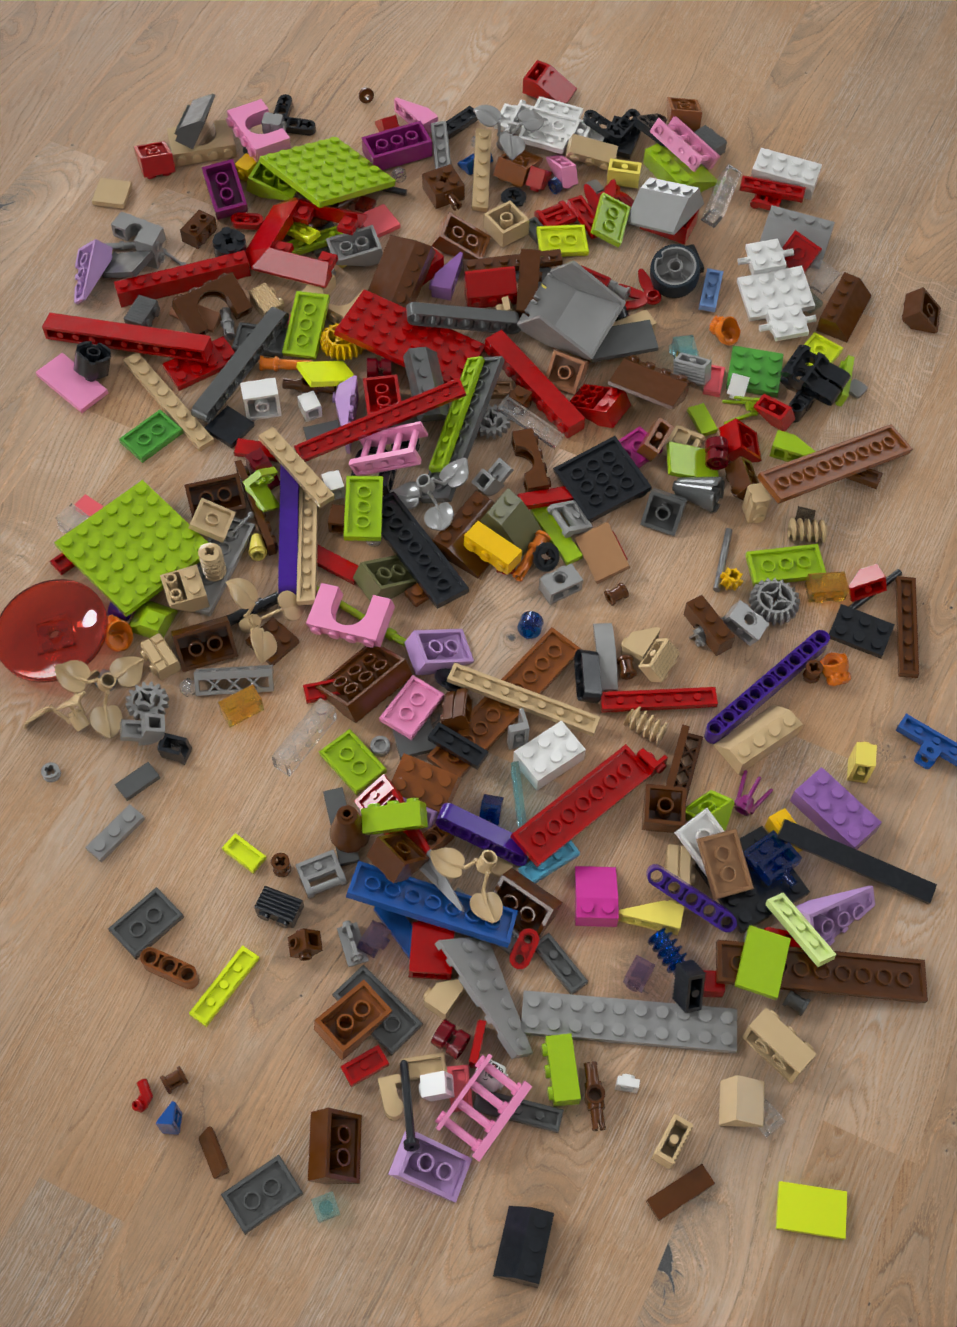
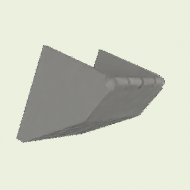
M573 260L550 270V273H547L542 282L547 288L539 286L533 296L534 299L530 301L525 309V312L530 316L528 317L523 313L517 322V326L521 328L522 332L545 345L591 360L626 302Z

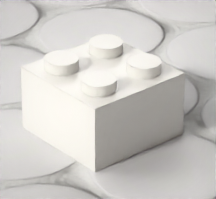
M275 378L240 383L245 413L248 419L254 421L282 416Z

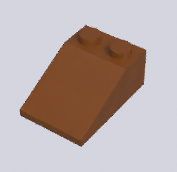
M667 97V125L673 117H677L693 132L698 130L702 118V110L698 100Z
M524 150L511 161L507 154L504 153L498 157L493 175L501 181L512 183L515 187H523L526 185L530 167L538 168L543 158Z
M448 212L439 225L432 247L447 255L456 256L459 252H462L464 259H480L485 254L491 236L453 213Z
M363 980L314 1020V1030L343 1061L375 1031L393 1010Z

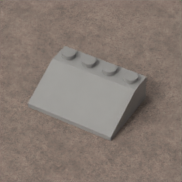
M650 177L640 187L630 209L627 224L675 235L704 205L700 189Z
M772 205L760 242L778 238L782 248L796 230L822 248L820 254L809 267L820 270L835 222Z

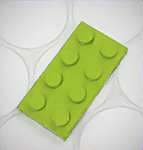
M296 291L282 350L283 356L316 360L321 332H323L330 302L328 294Z
M346 476L344 541H381L383 476Z
M818 544L747 551L745 554L753 587L759 584L761 580L765 582L767 578L773 581L776 577L777 581L783 579L784 583L824 579L827 575Z

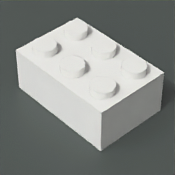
M560 721L515 750L513 762L537 791L583 761L586 749L563 721Z

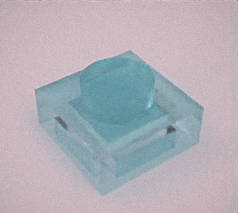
M333 1191L311 1199L319 1223L340 1215Z

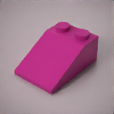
M575 866V926L617 927L619 905L616 867Z

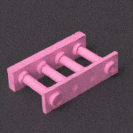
M673 117L668 125L658 118L650 130V133L693 172H696L701 163L707 169H712L720 158L718 153L677 117Z
M420 421L390 427L359 440L363 446L361 456L350 459L349 466L356 476H364L420 465L422 459L415 448L418 438L428 437V433ZM410 440L408 448L400 449L403 441ZM394 443L392 451L384 453L386 445ZM370 447H378L375 455L368 456Z
M490 1054L486 1057L484 1055L480 1057L475 1064L478 1068L448 1111L444 1112L442 1110L435 1120L438 1124L436 1126L437 1130L440 1131L444 1125L472 1147L471 1150L474 1151L471 1156L479 1162L532 1088L526 1081H523L522 1084L519 1082L515 1083L490 1064L489 1061L493 1057ZM483 1070L511 1090L513 1097L509 1102L501 1101L475 1081ZM470 1088L498 1109L497 1112L500 1115L496 1121L492 1119L490 1121L463 1100V1097ZM456 1107L485 1128L484 1131L487 1134L482 1140L474 1138L449 1118Z

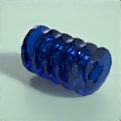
M663 928L653 934L647 942L650 946L654 945L652 950L655 953L658 952V959H663L662 965L668 966L667 972L676 975L674 973L676 971L675 965L685 962L684 958L687 956V952L680 954L679 952L683 948L682 945L675 947L674 945L678 939L670 940L673 932L665 933L666 928Z

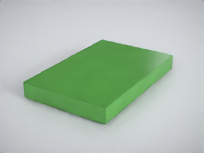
M158 410L119 438V441L143 463L182 435L183 429L163 411Z

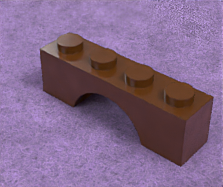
M533 428L512 431L511 443L515 456L527 459L533 466L528 472L524 473L523 485L525 492L549 489L551 487V479L546 475V463L542 462L543 453L542 449L538 448V435H534Z

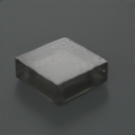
M798 506L795 521L801 518L804 523L807 518L811 523L816 510Z

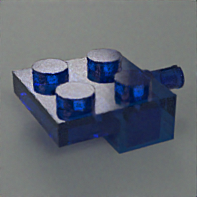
M774 830L743 851L745 860L767 886L782 878L785 879L790 887L797 884L798 881L790 874V871L800 864L802 857L789 842L786 844L776 839L778 834Z

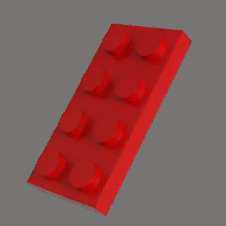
M224 336L212 341L213 350L207 363L176 358L162 363L164 370L178 391L209 378L223 369L235 353Z

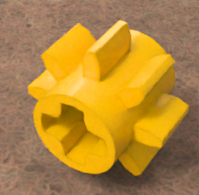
M727 567L725 572H722L720 578L723 579L720 585H723L726 590L733 589L736 591L738 586H741L744 582L741 580L743 573H740L737 568L730 569Z

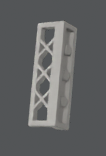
M273 665L196 669L194 672L196 696L274 691ZM260 677H268L269 687H261L256 681ZM240 678H246L251 684L247 688H241L237 682ZM221 679H227L232 685L228 689H222L217 683ZM199 680H207L212 686L209 690H200Z

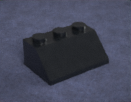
M508 1207L493 1277L534 1288L539 1287L554 1218L553 1212L533 1207Z

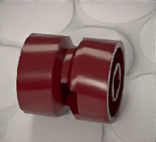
M367 358V378L392 375L391 360L381 358V360Z
M721 436L708 438L705 441L706 467L712 470L726 468L729 464L728 440Z
M444 1019L435 1031L431 1044L440 1050L445 1048L446 1054L457 1060L467 1047L471 1035L462 1029L456 1030L455 1024ZM453 1036H455L456 1038L453 1041L452 1045L449 1044Z

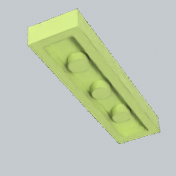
M784 893L767 899L765 905L817 967L834 960L836 953Z

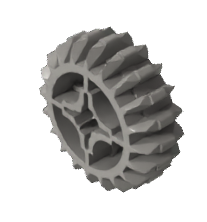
M775 577L773 581L767 578L765 582L761 580L759 584L754 586L750 592L749 604L755 613L761 615L766 622H772L774 626L776 622L782 625L784 622L788 623L790 619L795 617L799 610L800 599H798L799 593L795 592V587L790 588V582L785 584L783 579L777 581Z

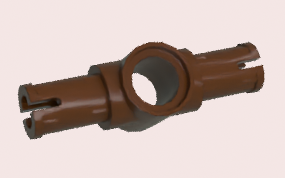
M304 377L299 379L284 378L282 384L283 389L298 390V392L302 393L314 391L315 395L319 393L333 394L336 391V386L310 387Z
M592 1061L590 1067V1062H585L583 1064L586 1076L584 1101L591 1114L592 1131H598V1129L600 1131L606 1130L603 1112L605 1109V1089L602 1087V1082L599 1081L598 1064L596 1061ZM597 1092L601 1098L599 1100H592L589 1097V1093Z

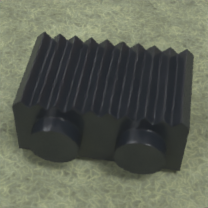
M264 886L254 908L259 918L265 921L272 919L283 928H294L304 908V902L299 898Z
M694 960L677 963L675 965L676 971L674 972L676 975L674 976L675 982L673 983L674 993L672 994V999L685 1013L700 1011L703 1004L706 972Z

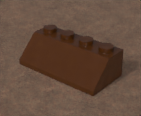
M844 272L819 318L816 331L846 343L848 342L872 296L859 277Z

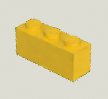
M479 521L464 535V546L467 550L476 553L483 561L489 562L498 571L506 575L521 561V549Z

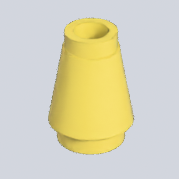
M258 533L251 536L248 552L249 556L255 561L263 560L267 554L262 535Z

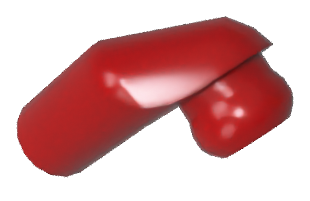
M146 1078L137 1082L140 1095L132 1102V1109L140 1113L148 1108L153 1099V1094Z

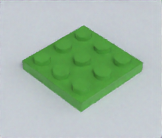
M733 345L726 389L729 387L732 373L750 377L746 389L747 393L766 394L771 397H777L784 354Z

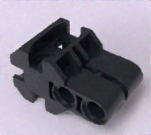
M799 345L782 369L780 382L789 390H792V387L802 390V393L807 396L815 397L816 400L825 405L832 406L851 378V375L844 369L830 363L824 354L818 352L816 355L811 352V347Z

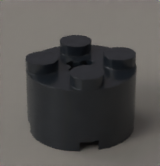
M230 227L222 228L212 240L215 257L246 251L247 248L245 235Z
M92 341L78 344L75 351L74 371L90 382L108 376L111 361L110 349L102 343L92 344Z

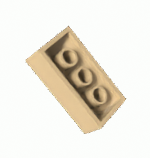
M772 705L715 743L714 747L739 775L796 737L803 724L791 710Z

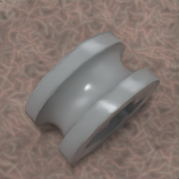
M50 762L42 767L41 774L45 781L52 783L60 778L61 771L57 764ZM51 769H54V771H55L54 774H52V773H51V775H48V774H47L48 771L51 772Z

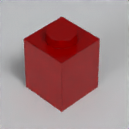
M704 970L706 977L703 997L722 998L725 993V984L716 983V971Z

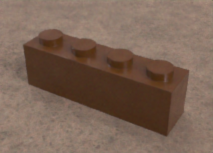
M521 249L516 312L520 317L523 313L528 317L530 316L525 312V309L530 301L534 299L533 296L539 288L538 282H542L543 272H539V269L543 267L544 257L541 256V250Z

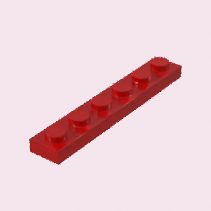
M716 687L602 692L600 704L601 713L629 712L631 709L635 710L639 706L641 707L640 711L715 708L718 706Z

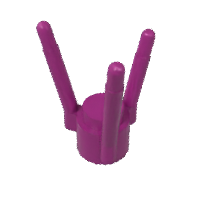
M747 770L743 772L738 794L734 801L735 810L744 816H748L749 813L753 815L759 805L773 792V789H769L755 804L753 803L752 795L761 780L759 776L748 795L741 797L747 778Z

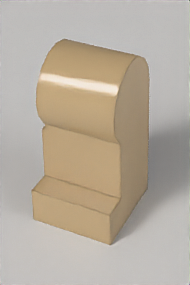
M398 1073L378 1078L385 1115L389 1120L397 1121L404 1114L403 1102L398 1098L396 1089L402 1087L400 1075Z

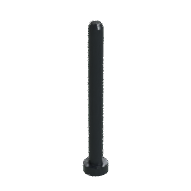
M402 1060L400 1062V1074L406 1128V1140H404L403 1144L404 1149L411 1152L418 1150L420 1143L419 1139L415 1137L409 1065L406 1060Z

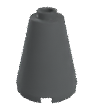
M682 477L674 481L672 490L675 495L687 498L689 502L709 512L716 513L721 505L718 504L720 498L723 499L725 481L722 480L723 477Z

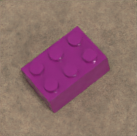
M230 159L203 166L202 173L216 219L230 217L237 212H248L247 202L234 160Z

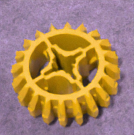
M335 322L334 325L329 324L328 328H324V331L321 332L320 345L322 351L325 352L326 356H330L331 359L336 358L337 361L340 359L344 361L345 359L352 360V357L358 358V355L362 354L363 350H365L334 335V331L339 325Z

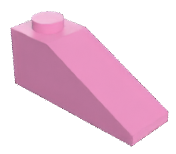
M397 97L394 99V109L399 116L408 124L421 121L427 133H431V123L438 122V116L427 107Z
M562 154L546 157V161L559 185L567 189L578 184L577 169L573 162Z

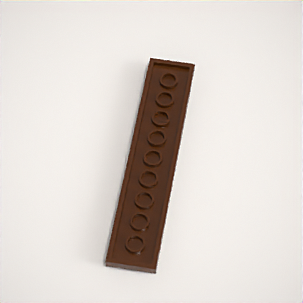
M719 939L716 941V983L735 985L745 942ZM789 946L780 990L926 1003L928 1001L925 960L834 951L836 953L834 960L817 967L802 948Z

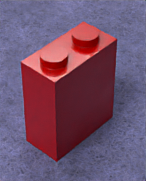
M419 920L413 922L409 978L451 980L452 966L448 965L446 962L447 956L442 949H437L435 943L439 940L454 939V931Z

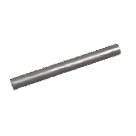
M731 528L725 529L713 587L715 592H720L721 590L720 583L723 579L720 578V575L725 570L733 531Z

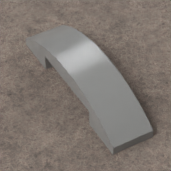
M612 623L593 624L596 652L599 654L602 692L618 691L616 647Z

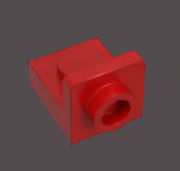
M644 748L637 752L639 759L652 771L651 777L656 773H662L666 769L668 759L666 755L657 761L655 756Z

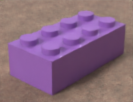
M822 767L799 786L790 799L829 838L856 850L876 833L882 823Z

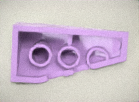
M97 239L78 249L75 268L78 269V274L75 275V280L78 281L75 286V304H79L87 299L112 260L113 248Z
M352 376L337 385L336 392H333L332 401L336 405L340 426L356 420L359 401L357 376ZM352 443L345 445L347 454H350Z
M870 885L809 900L795 907L830 946L835 942L834 938L841 932L845 933L848 930V925L855 919H861L875 906L873 886Z

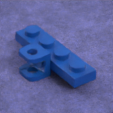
M906 713L896 731L921 745L915 755L914 762L925 769H930L940 756L957 766V743ZM921 758H927L928 762L922 761Z

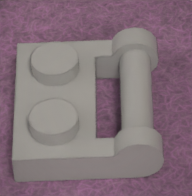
M575 500L551 504L547 508L548 513L554 517L562 529V534L565 538H569L574 534L585 533L593 527ZM560 511H561V513L563 514V516L565 517V519L567 520V522L569 523L570 527L567 525V523L565 522V520L563 519V517H562L561 514L559 513Z
M334 849L295 864L308 899L315 897V894L340 884L341 886L347 884ZM335 872L338 876L313 887L310 886V882Z

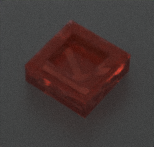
M361 196L355 204V210L362 213L371 210L377 205L376 200Z

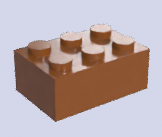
M403 753L391 782L402 797L406 799L419 798L420 801L426 803V807L439 813L444 803H452L462 779L458 775Z

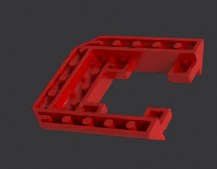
M295 197L273 205L246 248L245 253L250 267L254 271L326 288L333 277L331 271L338 261V256L324 251L321 252L318 259L292 253L294 250L293 244L283 242L282 240L294 222L309 225L313 217L339 223L337 226L338 232L353 235L357 228L363 226L368 216L367 214L329 205L319 208L311 201Z

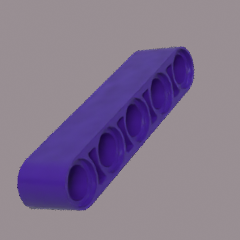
M444 803L435 822L440 829L483 850H491L498 857L514 865H526L528 856L510 837L512 832L454 804Z
M653 864L647 868L646 876L651 885L720 930L731 932L736 928L737 921L730 910L661 865ZM655 870L662 873L661 877L657 880L651 878V873ZM672 882L679 884V888L675 891L668 889L669 884ZM693 893L697 895L694 902L686 901L688 894ZM707 905L714 906V910L710 914L703 912ZM724 917L732 918L731 923L728 925L721 924V920Z

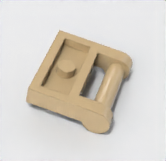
M676 425L668 442L687 445L691 439L694 440L692 446L700 447L705 441V436ZM665 446L662 454L667 456V448Z

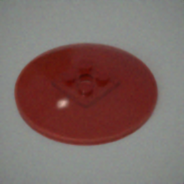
M67 579L47 580L26 588L7 604L0 615V661L15 676L38 683L58 681L55 674V666L57 664L78 660L88 665L99 653L106 639L108 615L102 600L88 586ZM59 631L56 637H50L52 632Z

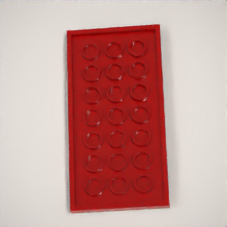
M365 289L334 331V335L405 367L403 356L409 348L427 347L436 351L444 383L461 378L467 358L481 356L485 344L453 329L410 325L407 321L405 307Z

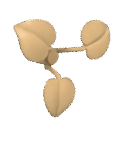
M242 578L228 580L226 584L230 589L234 602L242 609H249L244 614V618L240 620L239 627L244 633L251 632L250 638L254 652L260 664H262L275 654L277 642L270 632H264L263 628H259L261 621L283 611L284 617L287 620L296 621L303 615L304 607L303 605H297V595L291 591H283L278 596V603L281 608L262 617L256 614L250 615L256 605L254 600L258 597L255 586L250 581Z
M134 656L118 658L110 665V672H106L100 678L96 677L92 680H87L90 676L88 666L78 660L57 664L55 666V674L61 686L69 692H82L85 688V683L91 684L95 682L98 688L105 692L103 707L94 708L90 714L89 721L96 732L111 739L120 730V722L123 717L118 706L110 705L107 707L110 690L116 684V680L123 687H133L138 684L142 677L144 659Z
M97 669L90 671L89 677L99 676L100 673ZM86 692L74 693L75 695L69 701H65L57 708H54L51 704L38 710L27 719L23 728L26 730L32 720L44 713L53 711L68 724L71 723L77 732L90 724L80 701ZM70 707L72 711L68 713V718L58 710Z
M446 847L431 850L430 857L434 868L446 878H459L462 870H466L474 864L480 873L485 874L481 893H475L471 897L470 908L477 917L490 923H497L503 912L502 901L495 892L486 893V885L490 873L496 877H501L502 874L513 868V864L498 857L491 850H484L479 859L474 858L467 865H464L465 859L461 852L454 848Z

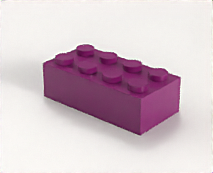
M421 121L362 137V152L365 158L373 165L378 166L381 170H386L431 157L432 140Z

